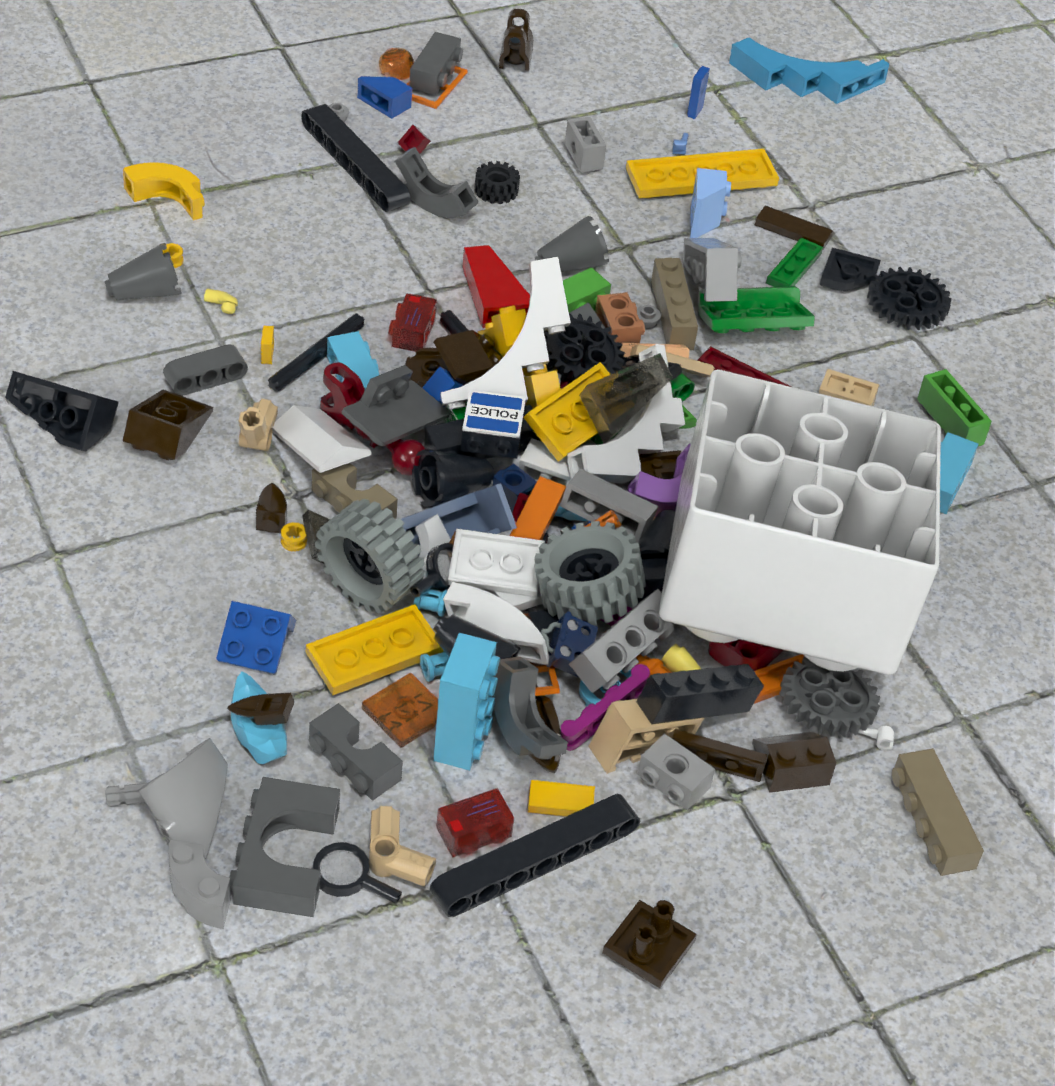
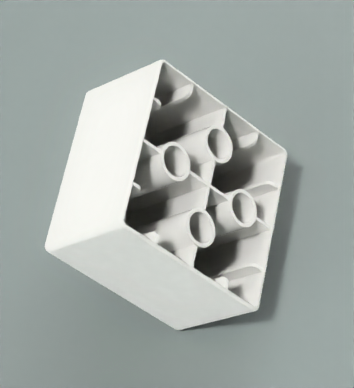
M723 370L712 371L681 476L659 608L661 619L666 622L686 626L696 636L710 642L727 643L741 639L803 654L817 666L831 671L844 672L861 668L886 675L896 673L939 568L940 425L931 420Z

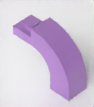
M690 443L677 458L673 479H660L640 471L628 485V492L658 506L655 517L663 510L676 511L681 476Z

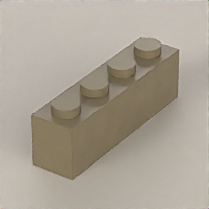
M655 258L651 285L657 309L661 313L660 321L666 344H684L688 347L689 351L694 350L698 324L680 258Z
M934 748L899 754L895 767L892 769V780L894 785L899 787L903 795L906 810L911 812L918 836L923 838L928 848L930 862L936 865L940 876L977 869L984 850Z

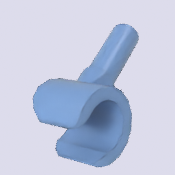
M684 133L681 140L674 139L673 154H686L688 133Z

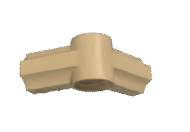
M261 399L259 402H255L253 407L240 412L238 420L240 426V447L263 451L269 450L273 433L272 428L278 414V407L271 400Z
M380 806L378 809L372 810L369 866L372 873L379 877L395 875L424 887L428 885L436 866V858L399 844L400 811L393 809L392 806Z

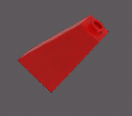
M489 245L464 247L462 268L481 327L485 328V324L491 323V316L500 314V308L515 306L516 311L525 309L527 315L530 294Z

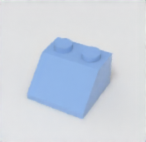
M697 168L690 207V238H698L719 227L721 216H726L727 201L724 200L725 196H730L731 182L727 181V171Z

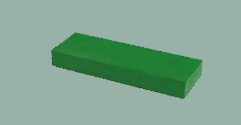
M800 238L767 276L766 284L773 287L795 286L821 256L823 247Z

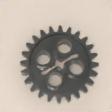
M803 657L801 663L795 661L792 668H787L779 693L780 696H783L782 705L789 706L787 713L798 714L796 722L805 720L807 722V729L816 726L818 734H821L825 729L828 730L831 737H834L836 731H839L843 737L847 736L848 730L854 735L858 734L859 729L866 731L868 725L873 724L878 713L880 696L875 695L878 688L870 686L872 679L862 678L863 670L856 672L853 670L844 672L831 671L817 666L806 657Z

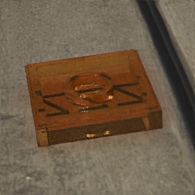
M410 672L362 701V710L402 748L436 727L438 698Z

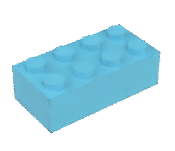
M463 633L458 634L440 679L433 761L470 771L474 759L480 760L484 748V741L481 740L484 735L489 736L493 723V717L489 716H491L495 705V698L491 696L494 695L498 681L497 677H493L497 673L500 657L495 656L497 642Z

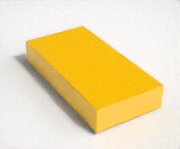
M531 780L528 812L557 816L571 815L594 804L595 786Z

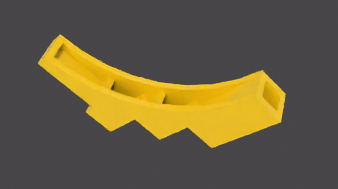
M515 306L500 308V314L491 316L492 322L485 324L486 329L477 332L481 335H488L495 343L494 348L504 357L514 345L526 319L525 309L516 311ZM546 364L543 365L544 369L527 372V368L522 369L528 397L525 405H531L533 409L561 390L557 370L548 372Z

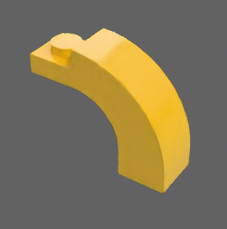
M159 162L140 163L123 168L124 189L134 202L153 197H166L179 202L193 220L203 218L202 207L205 206V201L200 189V180L190 171L176 165Z

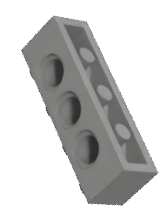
M659 589L643 599L569 663L570 667L592 693L602 686L605 690L613 686L620 679L617 673L621 670L624 673L628 672L639 663L636 659L639 654L644 657L657 647L654 641L658 637L662 641L675 630L672 626L674 623L662 620L659 615L662 596Z

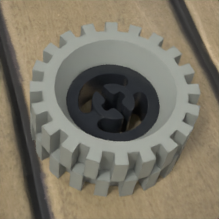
M362 499L360 502L359 500L353 501L320 527L316 534L318 540L315 541V547L321 550L317 553L319 561L325 563V566L322 567L324 572L331 574L333 577L331 582L335 587L339 585L343 589L342 595L347 599L351 596L353 604L358 607L364 604L366 611L372 612L375 609L377 613H382L384 610L387 611L411 591V587L421 581L425 574V570L422 569L425 563L424 558L418 556L422 552L419 544H413L412 539L415 538L411 531L406 532L402 527L405 523L400 518L395 520L390 509L381 510L380 503L374 501L370 504L368 499Z
M591 521V526L584 527L583 522L575 524L576 529L569 530L568 527L560 529V536H556L553 533L548 537L549 544L542 543L539 547L540 554L536 553L534 558V567L542 603L548 609V613L554 617L558 614V619H560L566 612H571L572 616L588 621L592 625H597L598 619L604 618L605 623L613 621L612 615L617 613L622 617L627 614V606L634 608L638 604L637 597H643V587H646L639 544L638 542L636 543V538L632 533L628 535L627 529L622 526L615 530L614 523L609 522L604 527H601L599 521Z

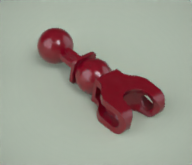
M343 363L329 364L324 369L323 383L330 390V393L321 397L320 409L339 425H346L351 430L355 428V431L361 438L370 441L372 448L379 446L341 413L344 407L360 401L365 388L359 376ZM332 374H338L344 378V381L341 383ZM399 439L385 445L392 452L391 459L394 468L403 475L412 476L413 464L419 466L420 456L416 455L419 451L424 450L425 447L420 442L411 439Z

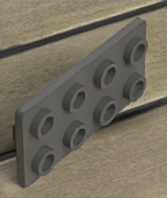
M406 365L371 378L361 400L344 407L341 412L354 426H357L374 443L381 447L422 430L426 426H431L449 418L451 414L446 407L442 406L440 402L413 380L409 381L413 371Z

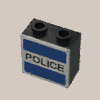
M470 390L462 428L461 451L517 459L526 397Z

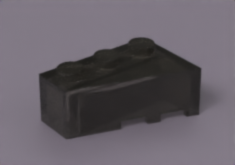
M661 353L588 384L579 394L604 444L672 380L673 377Z

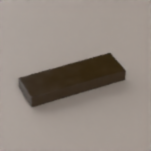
M766 205L756 217L754 224L795 241H799L800 238L806 239L822 246L823 250L833 234V230Z
M675 729L672 739L715 768V770L757 782L761 781L767 754Z

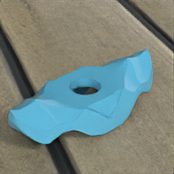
M242 671L237 677L231 704L250 696L267 693L251 676ZM231 712L233 729L239 742L249 750L258 764H265L287 755V733L284 724L256 725L250 718Z

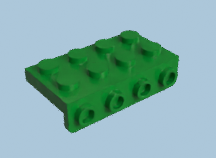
M796 286L737 288V301H705V293L699 292L698 315L716 333H728L729 329H739L741 332H754L755 328H764L766 331H779L782 327H790L792 330H805V327L814 326L815 316L800 303L801 292Z

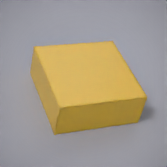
M263 325L261 364H272L274 326Z

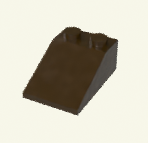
M163 389L129 410L123 442L131 444L136 450H148L157 453L158 457L162 459L175 460L188 450L212 414L214 407Z

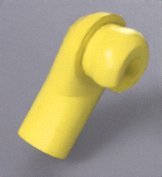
M205 290V302L221 304L223 313H235V307L238 306V300L224 291Z

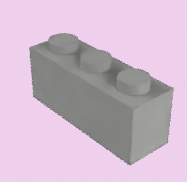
M582 469L568 482L560 507L589 521H594L608 511L613 510L621 526L627 529L628 535L632 533L635 536L636 543L639 542L652 523L658 509L657 505Z

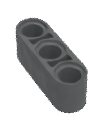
M229 344L174 359L165 365L163 374L174 393L183 396L241 379L247 373L248 366L238 349L234 345Z

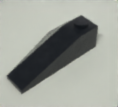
M12 371L5 396L25 415L30 416L39 423L38 426L52 434L61 445L84 452L111 430L119 401L16 371Z

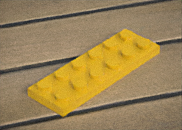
M765 149L626 161V171L638 198L693 194L697 168L727 171V181L731 182V190L778 186L779 176Z

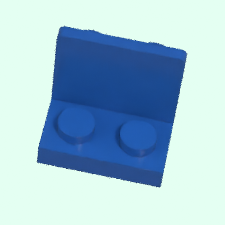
M231 601L216 659L219 662L276 674L287 632H294L297 620L288 613Z

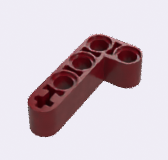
M741 639L727 643L709 642L708 647L709 655L722 666L749 664L754 671L766 667L784 651Z

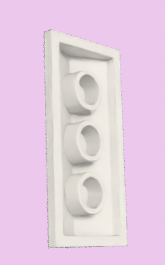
M293 405L275 421L272 428L275 435L319 473L371 455V450L321 409Z

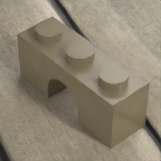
M351 463L319 473L315 468L312 469V491L316 496L323 498L331 504L337 512H341L353 501L359 500L360 502L362 499H368L370 504L374 501L380 503L381 510L390 509L393 512L392 517L395 520L397 519L398 499L379 484L367 490H355L357 468Z

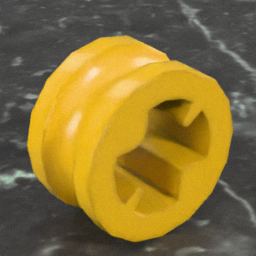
M174 243L166 244L167 249L163 250V253L169 252L174 268L180 267L184 262L183 248Z
M295 522L284 525L281 529L282 547L294 552L304 549L307 545L306 527Z

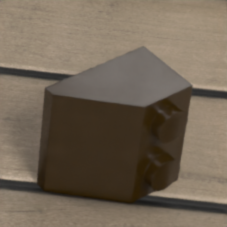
M474 330L439 337L433 341L454 380L463 385L483 376L502 359L493 348L495 346L493 340L488 335H481Z
M814 732L753 739L754 750L767 754L763 776L769 793L830 785L837 762L827 737Z

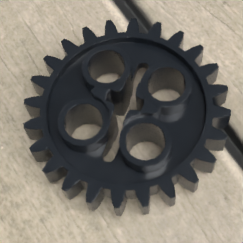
M898 267L897 271L889 268L888 273L881 271L880 275H875L873 281L870 282L867 298H869L868 305L873 306V312H880L879 318L887 317L888 324L893 321L897 322L896 326L898 328L904 324L907 330H910L911 326H915L917 330H920L922 325L927 329H930L931 324L938 326L939 321H944L945 317L948 316L952 298L949 297L950 291H945L946 285L939 284V278L931 279V273L922 275L921 269L913 272L911 267L907 271H904L901 267Z
M569 313L571 323L569 326L564 327V332L549 334L548 330L544 331L549 357L546 367H553V371L557 370V374H561L560 381L568 378L571 383L600 362L613 378L618 377L625 361L623 360L625 352L621 351L623 344L616 342L618 335L609 334L610 327L601 328V321L594 324L592 323L591 316L586 321L583 320L581 314H578L577 319H574Z

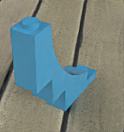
M750 37L732 44L729 64L765 91L780 84H784L800 97L818 90L835 104L885 83L889 69V63L884 59L869 66H866L859 60L819 62L799 59L771 50Z

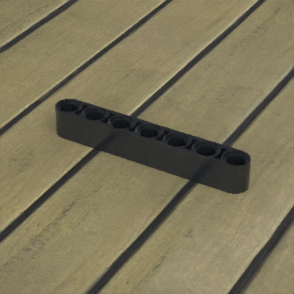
M327 104L315 106L301 112V119L305 129L383 211L389 212L410 204L411 197L406 185Z
M615 794L439 875L430 884L429 889L448 917H455L628 836L637 829L641 821L623 795Z

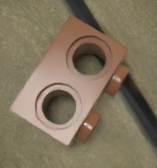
M628 292L597 295L595 313L605 328H611L609 331L610 335H618L616 342L640 343L641 335L645 333V326L643 320L639 319L636 304L631 301Z

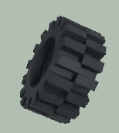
M489 161L488 165L483 163L481 167L477 168L475 175V193H477L479 198L482 197V200L485 202L489 199L491 204H494V201H498V204H503V201L509 203L510 199H516L519 193V171L515 170L513 165L508 167L509 163L506 162L503 165L500 164V161H496V164Z

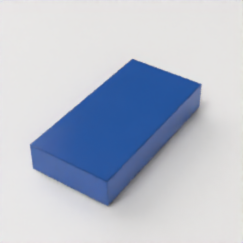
M705 66L700 67L693 77L687 112L688 117L696 119L704 106L710 68Z

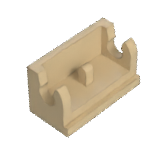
M827 369L819 389V394L874 406L879 384Z

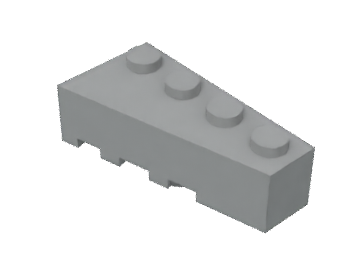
M684 238L683 264L689 274L693 275L695 284H701L699 285V291L705 293V301H737V273L742 262L741 253L738 252V248L715 238Z

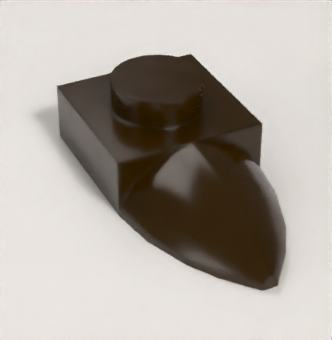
M270 483L259 495L256 507V530L281 533V529L287 524V502L279 487L274 483Z
M291 692L261 694L230 704L227 709L236 715L253 718L256 725H278L287 723L295 702Z

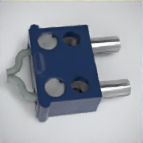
M566 612L557 622L551 623L548 629L542 628L541 634L545 639L549 654V661L546 666H553L579 677L570 667L569 663L599 638L596 636L598 627L572 616L571 612ZM555 627L551 644L549 646V638L546 634L550 633L552 629Z

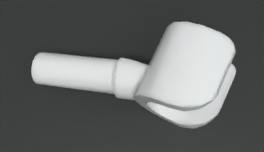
M881 726L878 730L867 728L866 731L859 729L858 733L877 739L876 745L879 749L886 751L893 749L894 731L891 727Z

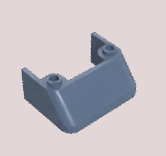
M501 483L401 518L405 523L402 527L406 532H412L415 537L412 539L413 544H419V546L420 541L415 529L416 526L438 514L451 539L449 541L451 544H454L456 529L499 534L517 528Z

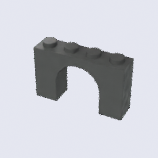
M262 777L260 788L254 789L252 793L251 808L254 809L252 816L247 815L243 828V835H246L245 842H239L237 847L236 862L239 863L237 870H231L229 876L230 890L233 891V905L314 917L320 893L321 870L279 863L265 853L263 846L273 835L289 829L334 835L340 810V789Z

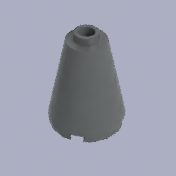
M587 216L537 250L538 256L535 257V261L558 257L560 270L565 272L608 264L609 258L604 259V254L608 253V249L599 226H592L590 221L594 219L591 216Z
M166 243L159 244L109 273V280L104 281L109 296L114 295L116 300L182 294L180 287L175 289V286L178 285V278L169 252L163 253V250L167 249Z

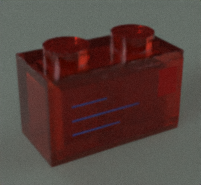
M406 293L403 302L397 305L396 320H391L388 334L392 336V347L414 352L426 347L436 320L437 299Z
M496 788L438 808L436 828L453 858L461 854H471L478 848L493 843H502L512 837L514 816L500 791Z

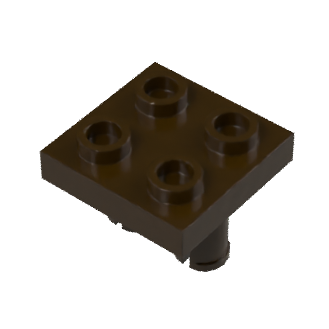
M639 900L606 942L602 953L660 989L695 943L697 934L672 919L675 908L669 901L660 900L653 908Z

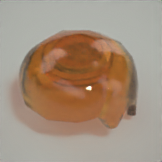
M400 47L390 48L380 56L379 67L383 75H385V72H388L391 77L399 80L410 77V68L414 64V59L408 50Z

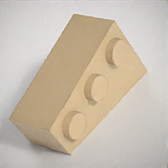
M637 699L619 700L612 702L607 708V712L588 747L608 774L616 770L615 765L628 759L632 763L640 761L641 754L650 748L663 734L673 738L675 729L695 734L704 718L651 724L637 704Z

